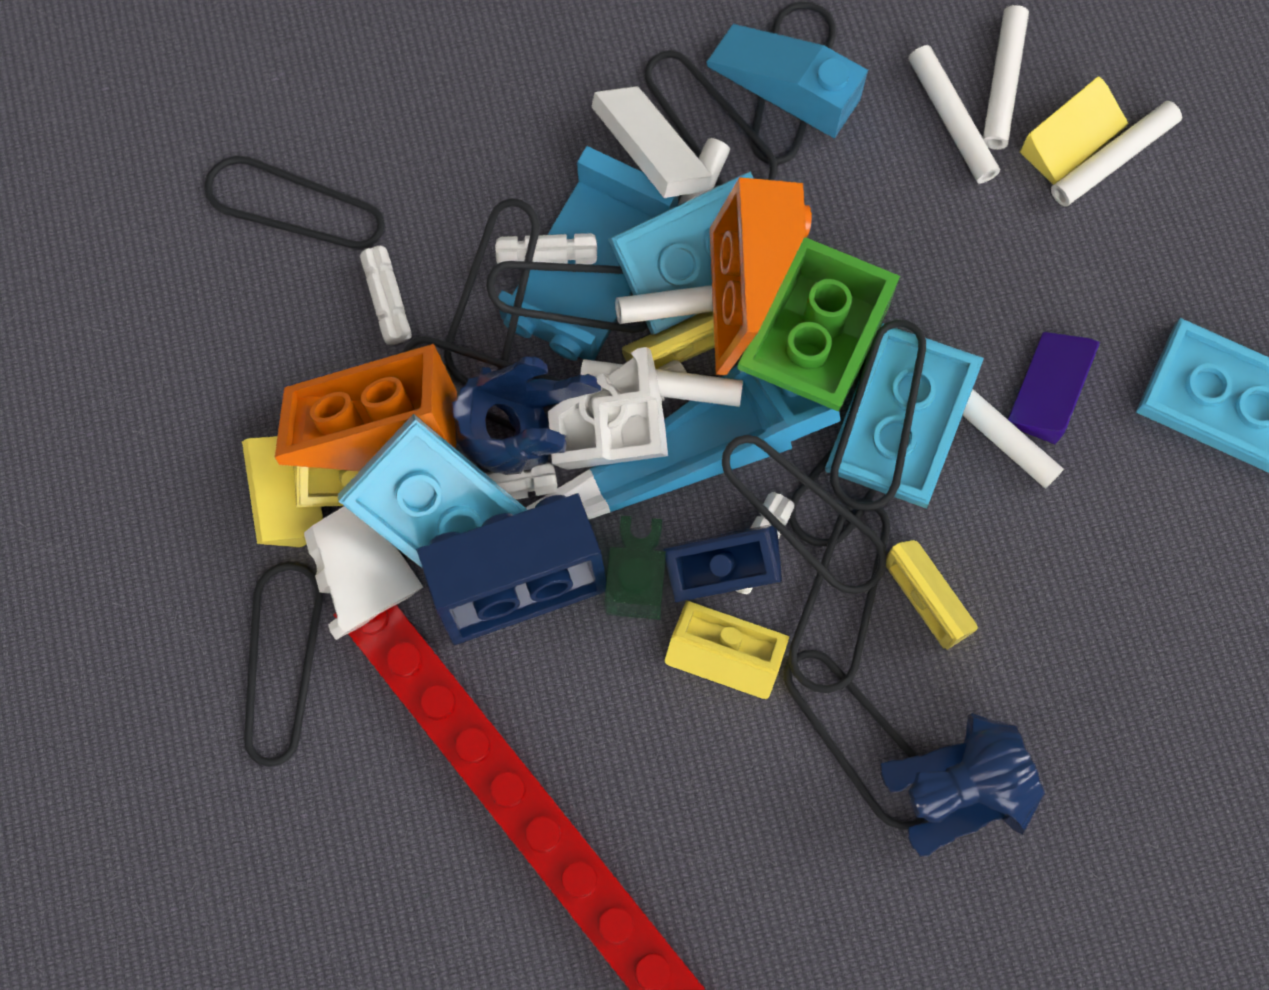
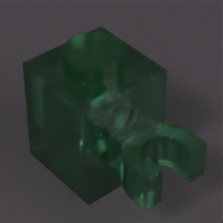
M621 515L620 537L625 548L610 547L605 593L606 615L661 620L666 551H654L661 539L662 519L652 518L651 533L645 538H636L630 532L632 516Z

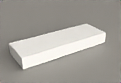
M638 86L594 93L593 110L664 198L709 190L712 174Z

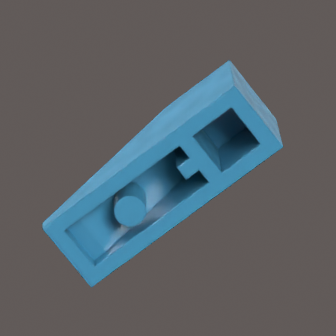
M736 24L731 26L707 61V67L834 139L859 103L868 72L866 68L824 45Z

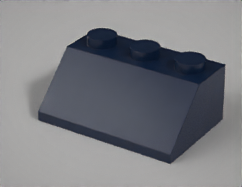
M579 493L567 497L565 495L547 497L538 502L533 509L516 515L510 513L495 515L487 519L481 527L461 534L458 532L440 534L434 537L429 542V545L417 549L436 611L454 646L608 591L601 551Z

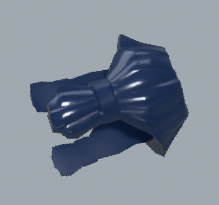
M523 357L518 362L497 371H491L490 367H482L479 376L469 378L465 387L461 388L457 401L452 403L457 442L463 452L474 463L494 473H502L504 475L521 474L523 470H530L538 464H546L549 454L565 453L567 441L565 439L566 435L549 429V419L546 417L543 407L601 391L597 378L586 374L561 381L532 379L534 376L548 373L547 364L537 357ZM497 406L508 415L511 425L516 430L515 436L506 439H491L486 431L485 417L489 408Z
M974 713L968 715L964 743L942 747L922 756H913L904 760H891L880 764L881 778L890 792H902L909 785L913 784L908 793L917 818H924L929 821L928 823L908 828L909 843L911 848L917 851L919 857L930 856L940 846L953 842L955 838L974 833L996 820L1002 819L1010 828L1023 835L1045 794L1035 763L1023 743L1018 727L1005 722L990 720Z

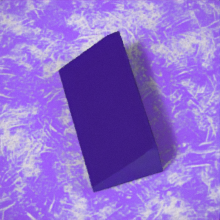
M1043 332L1008 420L1020 431L1056 445L1067 429L1100 342L1090 338Z

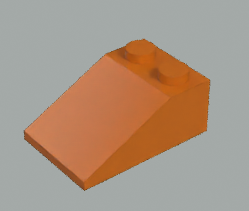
M739 177L709 228L716 375H727L759 332L803 239L810 232L812 213L810 206L804 205L803 183Z
M427 345L284 387L275 450V459L279 465L360 471L413 414L456 449V430L452 403L457 401V390L435 345Z

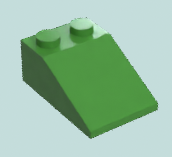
M804 238L759 332L745 349L737 369L839 412L871 348L873 338L888 311L900 276L809 238Z

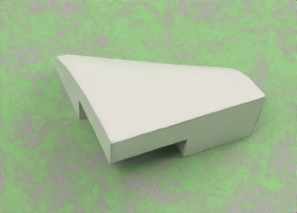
M637 348L631 353L633 358L607 376L603 373L597 376V383L601 386V391L567 399L548 411L549 429L566 435L565 439L567 441L565 453L551 454L553 465L570 470L668 456L661 396L655 365L649 348Z
M345 506L304 532L309 554L317 566L315 577L319 592L330 593L332 596L337 618L328 625L335 640L365 625L378 614L410 598L423 588L399 550Z

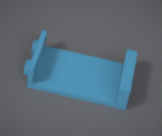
M586 146L577 162L579 182L548 235L567 234V239H574V234L592 233L597 240V261L594 264L587 265L620 266L608 239L678 205V196L664 198L644 172ZM568 260V264H576V260ZM530 270L521 308L616 323L615 300L617 297L631 296L632 291L624 274ZM518 286L513 295L501 291L498 296L504 304L513 307ZM500 311L501 319L504 320L503 323L508 328L511 314ZM519 316L515 334L525 338H530L533 334L549 342L551 349L560 356L576 361L578 357L586 360H595L611 330Z

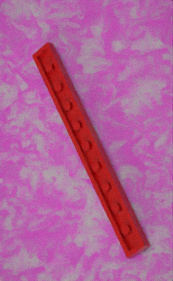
M395 605L385 610L365 625L348 633L628 989L705 990L398 606Z

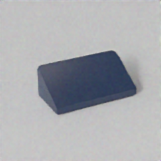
M771 524L677 543L663 549L675 602L782 581L778 532Z

